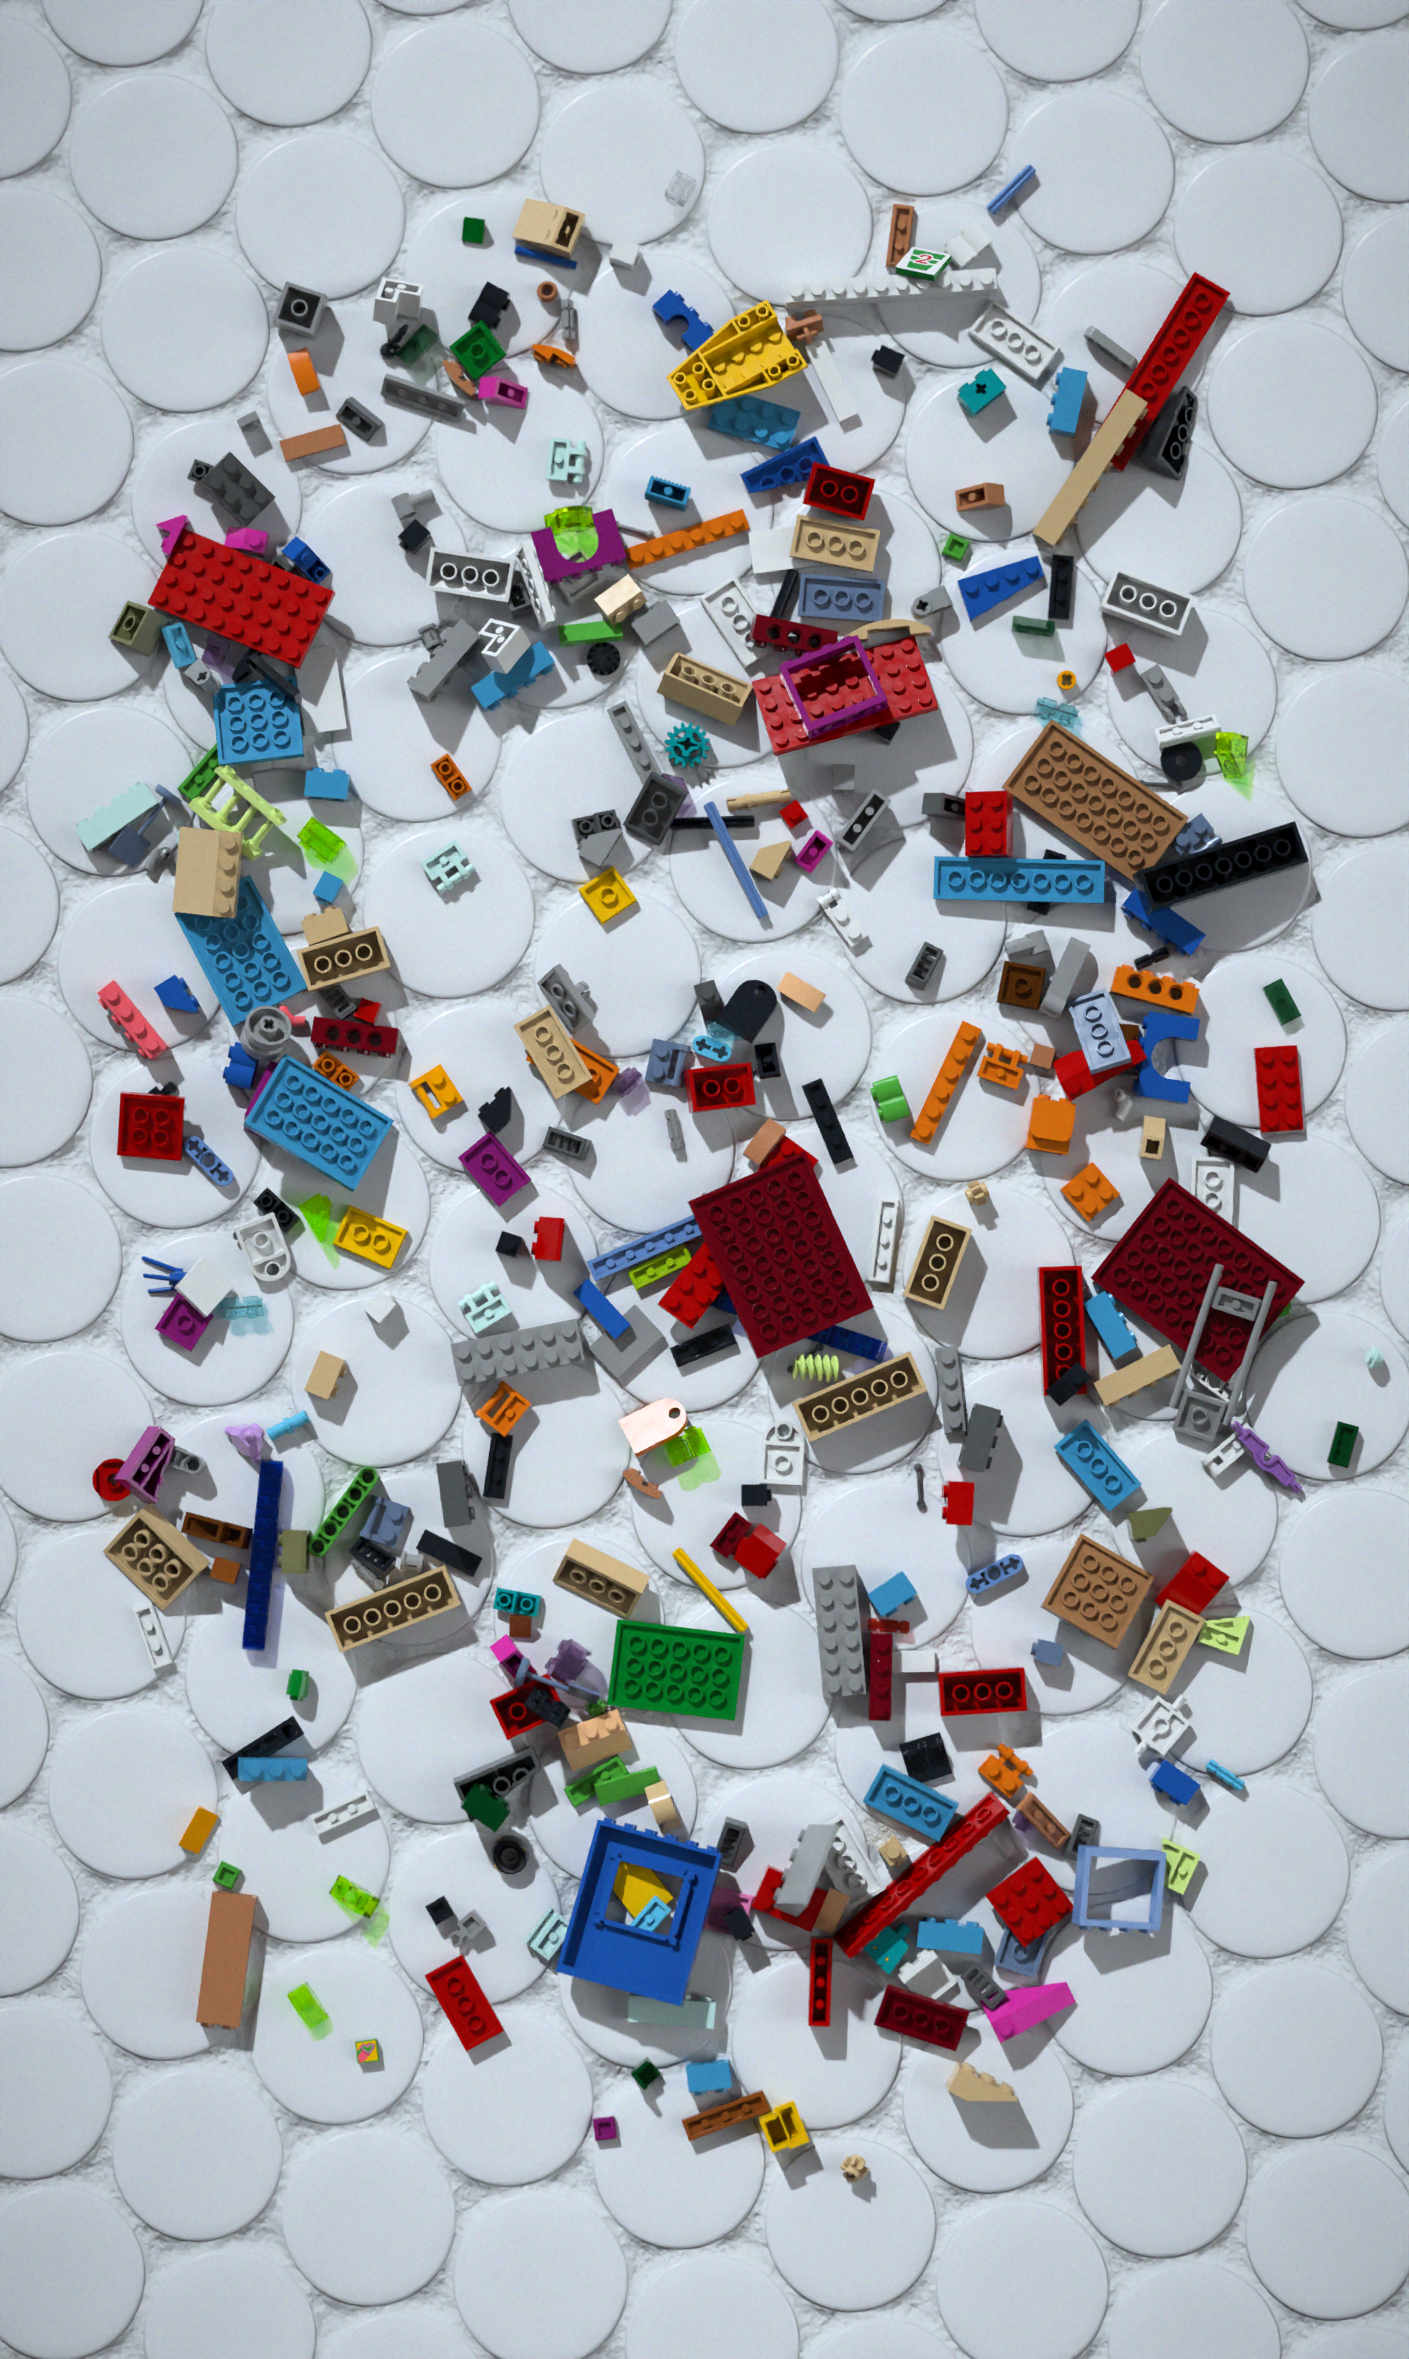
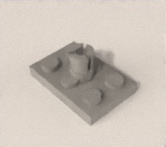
M561 964L553 967L537 982L572 1035L578 1033L596 1017L591 1006L584 1000V998L591 994V991L588 990L589 986L584 981L574 985L568 972Z

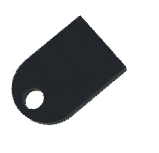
M760 980L743 982L717 1017L716 1023L752 1044L774 1012L777 1004L774 990L767 983ZM761 989L766 995L758 996L755 990Z

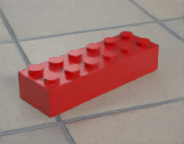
M1082 1265L1037 1268L1042 1396H1049L1045 1390L1077 1362L1086 1371ZM1087 1383L1075 1395L1087 1394Z

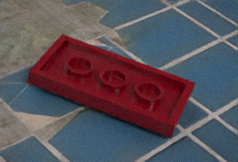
M887 1984L874 2020V2025L956 2051L970 2010Z

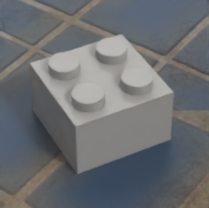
M286 281L272 320L274 326L315 340L328 303L327 295Z

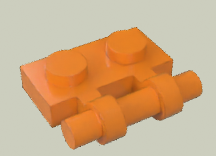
M988 1042L986 1050L993 1052L992 1058L983 1056L976 1076L1017 1090L1024 1072L1023 1069L1016 1067L1017 1063L1026 1064L1029 1056L1021 1054V1051L1016 1049L1012 1051L1004 1048L1002 1044L997 1043L996 1045ZM999 1056L1011 1059L1010 1065L998 1061Z
M1000 1743L996 1750L1002 1755L997 1759L990 1754L977 1770L1008 1798H1011L1024 1783L1018 1778L1020 1773H1024L1029 1777L1034 1771L1025 1760H1021L1013 1753V1749L1007 1748L1003 1743ZM1007 1759L1016 1766L1013 1771H1010L1003 1764Z

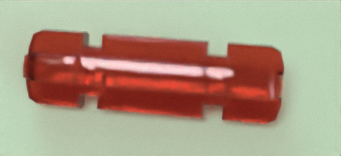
M869 1618L867 1628L869 1631L880 1629V1632L897 1633V1631H900L902 1634H908L910 1624L908 1621H901L899 1623L898 1620L880 1619V1621H877V1618Z

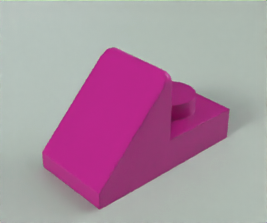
M181 515L156 524L158 530L169 534V537L165 536L161 544L162 552L165 556L171 557L172 550L179 540L183 528L186 529L190 521L187 516Z
M816 830L794 861L808 873H811L831 849L834 842Z

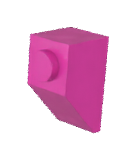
M498 376L480 378L477 398L495 405L525 409L528 388Z
M228 527L224 545L239 552L265 558L270 536L267 532L255 529Z
M506 1634L490 1646V1649L503 1667L515 1679L521 1661L525 1656ZM530 1663L528 1672L534 1674L537 1671Z

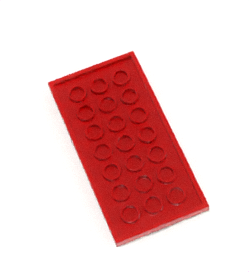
M183 528L181 536L176 542L172 555L169 557L147 604L300 669L332 603L335 592Z
M915 636L865 649L866 655L887 698L888 708L812 739H808L779 674L752 681L753 690L774 756L937 711L938 704ZM857 652L829 659L790 674L811 722L877 696Z

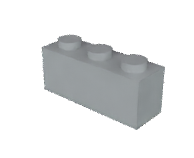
M873 788L836 838L835 843L853 855L890 805L891 800Z

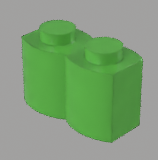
M897 1075L872 1083L873 1088L870 1089L873 1101L878 1100L880 1108L876 1110L880 1121L884 1120L885 1124H889L910 1117Z

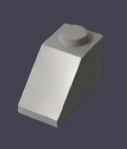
M618 828L589 835L587 840L583 838L577 848L579 850V857L601 869L621 837L622 830Z

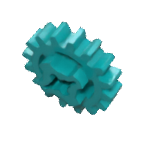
M682 722L680 729L674 726V733H667L670 740H665L664 744L669 745V747L665 748V753H671L668 759H675V766L682 763V769H685L686 764H689L691 769H693L695 762L701 765L700 758L707 759V755L704 752L710 751V747L705 746V744L710 742V739H704L707 732L703 731L700 733L699 725L696 728H692V722L689 723L688 727H685ZM685 732V736L680 739L676 738L679 734ZM693 733L699 737L701 743L695 741ZM686 741H690V745L693 747H689L688 750H684V746L682 744H685ZM673 748L678 749L681 752L682 757H679L674 752ZM694 752L699 753L696 757L689 759V756Z

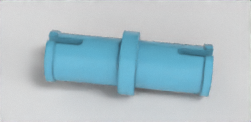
M303 1410L290 1418H284L283 1422L266 1429L271 1441H274L287 1433H294L295 1429L311 1421L307 1412Z

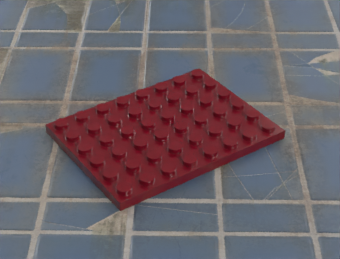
M805 1151L687 1202L756 1359L874 1308Z
M1170 1177L1091 1277L1093 1281L1185 1352H1187L1215 1264L1224 1266L1217 1285L1218 1287L1221 1286L1262 1301L1269 1281L1277 1283L1258 1342L1305 1283L1299 1276ZM1210 1306L1194 1359L1227 1383L1242 1364L1255 1321Z

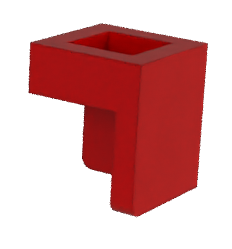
M1127 643L1114 648L1104 655L1111 668L1110 673L1112 676L1133 666L1136 662Z
M361 998L358 1009L354 1012L353 1016L356 1019L375 1025L382 1005L381 1003Z

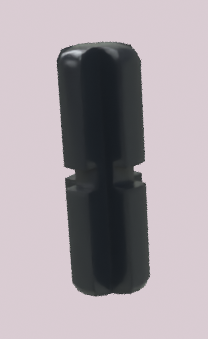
M1166 947L1151 952L1150 955L1146 954L1135 959L1134 965L1137 970H1141L1151 966L1153 962L1157 963L1169 958L1170 953Z

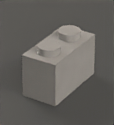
M666 600L655 602L649 607V612L646 614L640 613L632 619L631 628L645 648L680 625V619Z

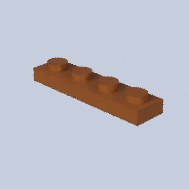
M762 2089L684 2118L682 2123L688 2140L691 2141L769 2112L770 2108Z

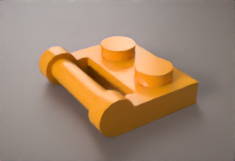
M441 1064L408 1084L429 1112L428 1116L431 1120L463 1101V1098ZM428 1083L441 1103V1107L436 1109L421 1084Z

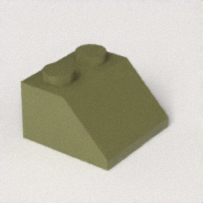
M127 600L108 638L136 653L149 657L154 651L156 643L162 634L161 629L166 626L168 619L151 608Z
M1172 1507L1125 1513L1129 1538L1135 1539L1137 1543L1150 1541L1149 1537L1157 1534L1173 1512Z
M283 1529V1533L279 1534L278 1546L282 1547V1555H278V1568H281V1573H309L310 1553L308 1544L310 1542V1530Z

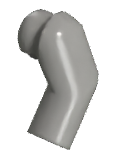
M168 847L152 850L144 868L153 872L158 862L172 858V851Z

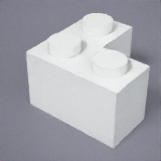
M383 277L375 297L373 321L394 325L397 314L418 318L422 308L424 285Z
M491 618L478 633L486 645L481 654L490 669L503 674H507L531 645L521 626Z

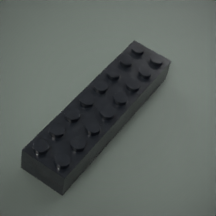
M1294 821L1138 870L1132 876L1145 914L1149 915L1301 867L1309 862L1296 822Z

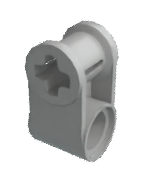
M945 586L935 588L927 594L916 598L911 606L912 615L917 619H924L952 607L953 603ZM919 604L926 607L924 612L921 609H917Z
M200 658L183 672L207 696L217 694L221 688L220 682L212 675L210 669Z
M174 1445L169 1464L166 1466L189 1474H200L204 1471L206 1463L201 1456ZM193 1459H197L200 1464L196 1471L190 1468V1462Z

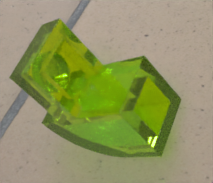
M568 506L555 509L553 513L544 515L545 527H551L554 536L568 531L582 532L594 528L591 517L593 514L592 507Z

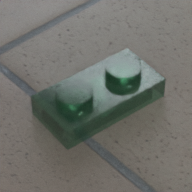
M1282 978L1262 988L1281 1026L1301 1016Z

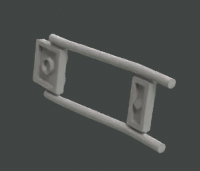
M1215 1264L1169 1403V1407L1179 1409L1172 1430L1212 1443L1214 1442L1219 1424L1222 1423L1226 1426L1231 1424L1277 1286L1276 1282L1269 1281L1263 1301L1221 1286L1218 1287L1217 1285L1224 1267L1220 1264ZM1210 1306L1255 1321L1229 1403L1189 1389H1183Z

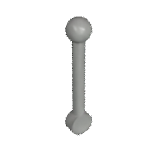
M616 521L618 529L621 528L643 534L648 538H653L655 535L652 530L644 531L622 525L619 521Z

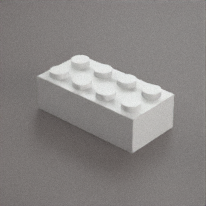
M1116 567L1099 611L1178 641L1195 596Z

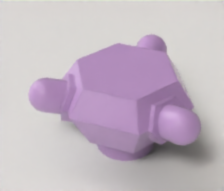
M256 1423L226 1427L225 1434L231 1436L233 1445L243 1455L249 1456L252 1463H260V1453L263 1445L262 1438L265 1436L263 1429Z

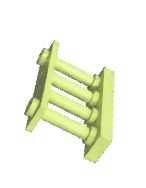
M219 766L214 770L220 776L205 797L199 796L192 799L188 807L213 829L244 833V828L258 810L268 819L252 839L244 835L242 854L250 861H253L263 853V850L259 848V843L275 824L279 827L286 823L287 819L281 810L272 807L241 780L233 768L230 766ZM227 782L236 791L221 811H217L212 807L211 802ZM243 796L252 805L237 825H233L227 820V816Z

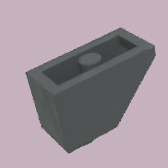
M924 793L921 814L934 818L965 822V799L946 793Z
M710 980L694 985L695 995L705 1027L710 1028L719 1025L716 1023V1019L723 1008L715 981Z

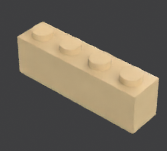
M1169 1344L1095 1381L1092 1385L1102 1405H1109L1112 1408L1121 1403L1120 1398L1126 1395L1131 1398L1140 1393V1388L1147 1386L1149 1389L1157 1385L1159 1378L1166 1376L1168 1379L1178 1374L1177 1369L1181 1368V1365Z

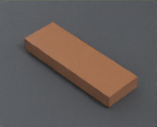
M893 204L885 267L895 268L909 252L914 206Z
M341 424L281 440L280 445L285 462H290L345 446L346 441Z
M1029 1792L1017 1805L1016 1809L1054 1849L1058 1850L1071 1836V1833L1033 1793Z

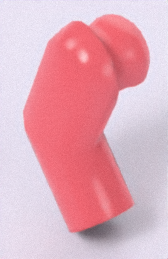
M285 1005L278 1007L288 1016L292 1027H306L305 1016H293Z

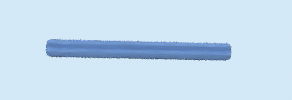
M711 801L705 804L704 809L757 917L762 918L766 916L768 911L714 802Z

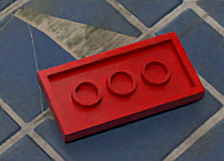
M1297 1045L1254 1048L1260 1133L1303 1130Z
M463 1954L425 1974V1978L466 2052L504 2031L501 2022Z

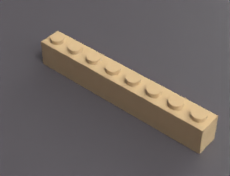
M1128 389L1125 390L1032 532L1034 536L1052 548L1056 544L1061 545L1066 537L1064 531L1068 526L1072 528L1078 519L1075 514L1079 508L1083 510L1089 502L1088 494L1091 490L1093 492L1097 490L1102 482L1099 480L1102 473L1107 474L1113 465L1110 462L1114 455L1119 456L1125 447L1122 444L1126 436L1131 438L1136 430L1134 424L1138 419L1142 421L1148 412V409L1145 408L1148 402Z

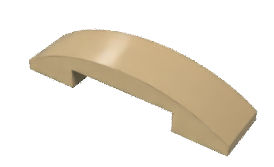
M887 619L864 625L848 636L858 635L861 643L868 641V634L899 630H908L909 637H922L931 635V627L911 620Z

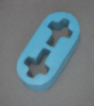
M703 1035L697 1036L693 1040L692 1047L698 1055L720 1063L728 1061L731 1057V1049L725 1043ZM705 1040V1044L710 1046L711 1049L703 1048L702 1051H699L696 1043ZM722 1047L726 1048L727 1057L718 1058V1053L713 1052V1048L721 1050Z

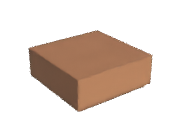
M1035 1043L1029 1064L1050 1070L1055 1048Z

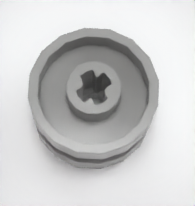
M259 1006L251 1010L246 1017L241 1032L240 1042L242 1048L249 1056L257 1060L270 1061L280 1057L286 1049L287 1041L291 1034L292 1026L290 1019L283 1011L272 1006Z

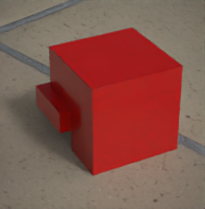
M759 1523L749 1537L744 1536L731 1554L734 1555V1560L756 1577L766 1579L779 1562L776 1559L787 1543Z

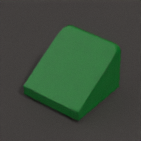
M464 217L462 241L483 244L485 220Z

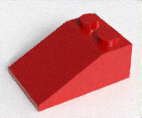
M751 1062L684 1071L689 1114L756 1105Z
M1193 1550L1154 1601L1163 1607L1166 1599H1169L1199 1615L1230 1577L1197 1551Z

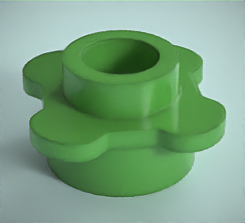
M601 1699L598 1700L597 1704L588 1702L584 1705L585 1711L588 1712L589 1716L601 1715L605 1713L606 1702Z

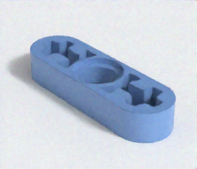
M191 1136L186 1139L184 1143L186 1152L217 1184L228 1186L233 1182L234 1174L232 1170L201 1138ZM191 1141H199L198 1147L202 1151L204 1148L207 1149L206 1152L201 1154L199 1159L196 1158L199 1155L196 1150L190 1151L191 1145L189 1143ZM212 1155L215 1158V1164L212 1167H206L203 1164L205 1156ZM219 1163L222 1164V1167H219L222 1172L228 1171V1181L222 1180L220 1182L219 1178L221 1176L216 1171L214 1174L211 1173V1171L218 1167Z
M1009 1554L971 1574L965 1582L967 1590L975 1594L980 1593L1016 1574L1023 1567L1022 1558L1016 1554ZM1010 1558L1013 1560L1018 1559L1017 1568L1010 1567L1006 1569L1008 1574L1004 1575V1570L999 1563L1003 1562V1566L1010 1563ZM993 1567L1000 1570V1577L996 1580H992L988 1576V1571ZM984 1572V1576L989 1584L985 1585V1581L979 1584V1589L976 1590L975 1587L970 1588L971 1579L979 1580L983 1578L980 1573Z

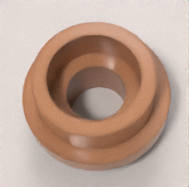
M550 281L542 282L537 288L538 298L545 303L554 301L558 296L557 286ZM546 289L552 292L549 296L544 295Z

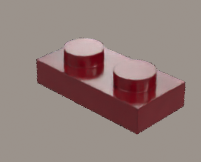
M734 1512L709 1546L727 1559L752 1524L737 1512Z

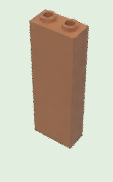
M218 1890L212 1892L196 2022H200L203 2027H214V2024L222 2025V2029L235 2030V2027L241 2025L257 1895Z

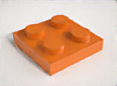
M1093 1162L1060 1189L1087 1222L1120 1195Z

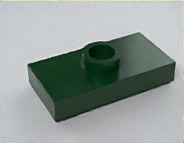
M1337 1421L1327 1463L1345 1468L1349 1467L1359 1430L1358 1426Z

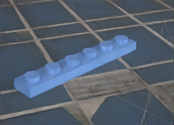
M692 1215L589 1260L587 1264L594 1280L598 1281L702 1234Z

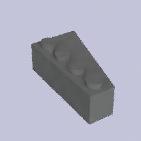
M530 1745L454 1778V1786L461 1802L475 1783L480 1786L482 1783L492 1790L491 1794L495 1797L501 1796L504 1798L513 1789L541 1770V1762L534 1746ZM467 1813L470 1822L475 1820L473 1816Z

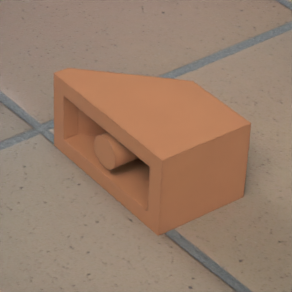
M986 482L955 491L957 512L991 510L1005 506L1004 485Z

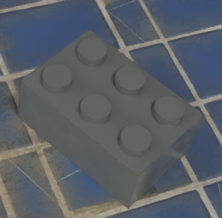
M227 452L198 482L243 528H246L276 498L231 452Z
M977 1403L973 1404L957 1466L979 1472H985V1469L990 1468L992 1457L989 1456L991 1448L995 1449L998 1436H995L996 1428L1001 1427L1004 1415H1000L1001 1410Z
M464 1460L436 1464L444 1527L472 1524V1520L476 1519L474 1506L470 1507L469 1498H473L472 1487L467 1485L466 1477H470L469 1465L464 1464Z

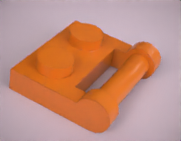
M501 1380L498 1384V1389L482 1409H478L475 1414L502 1436L506 1437L531 1406V1403ZM507 1392L510 1395L493 1418L489 1417L488 1413Z

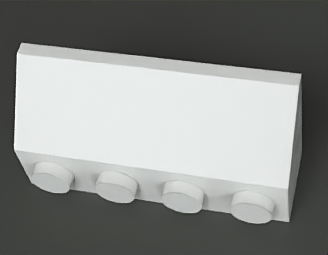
M431 547L425 589L509 603L516 561Z

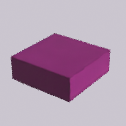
M614 2115L593 2118L595 2141L617 2138Z

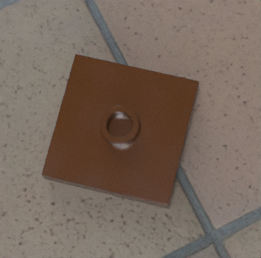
M1004 961L996 1003L1038 1011L1046 968Z

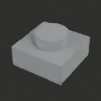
M256 411L236 420L242 432H251L261 423Z

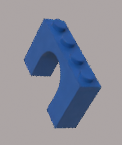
M1151 1011L1147 1013V1016H1143L1142 1029H1145L1144 1037H1140L1139 1044L1147 1058L1136 1064L1135 1070L1139 1071L1138 1079H1134L1132 1091L1136 1092L1135 1097L1184 1105L1188 1103L1191 1082L1168 1079L1161 1076L1154 1069L1151 1057L1155 1045L1161 1040L1197 1041L1200 1019Z

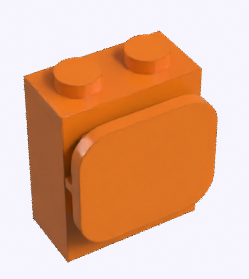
M1038 1094V1098L1034 1097L1032 1099L1025 1149L1067 1156L1073 1132L1076 1104H1073L1072 1101L1066 1098H1059V1101L1050 1100L1051 1096Z

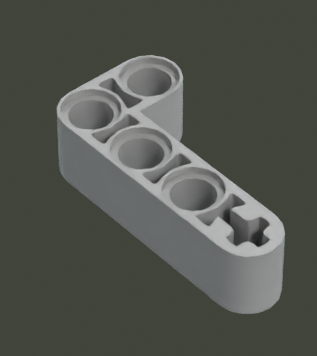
M1074 937L1070 938L1038 1010L1039 1013L1055 1020L1059 1019L1091 945Z

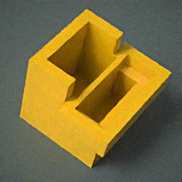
M794 2099L759 2115L760 2124L772 2153L786 2147L792 2149L810 2142Z

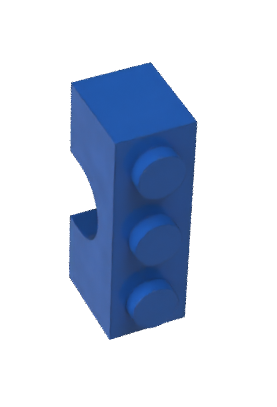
M669 289L652 305V312L666 326L676 319L685 321L688 325V330L681 336V342L694 353L714 335L712 333L714 330L707 322L703 323L698 318L699 314L693 307L688 308L683 303L685 300L677 291L674 293Z

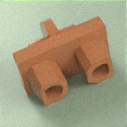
M814 309L807 310L804 313L805 319L797 321L794 315L786 317V325L784 326L789 341L797 340L799 342L806 340L807 345L812 344L811 338L818 336L819 332L824 331L821 314L817 315Z

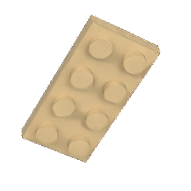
M797 514L789 557L872 573L880 530Z
M551 1005L546 1006L513 1026L556 1100L593 1079Z
M1166 1599L1127 1675L1166 1695L1203 1626L1205 1618Z

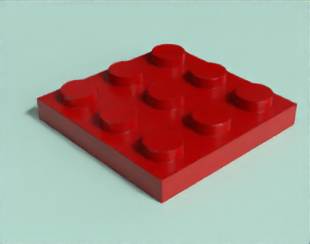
M122 1091L120 1093L117 1155L181 1161L186 1097Z
M1037 1856L1033 1857L985 1894L1024 1948L1073 1911V1904Z

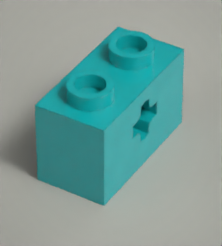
M991 368L987 371L981 370L974 377L975 381L970 385L968 382L965 383L958 390L957 400L972 418L1006 391L1007 387ZM977 388H978L979 390L984 389V394H982V393L977 394V393H976Z

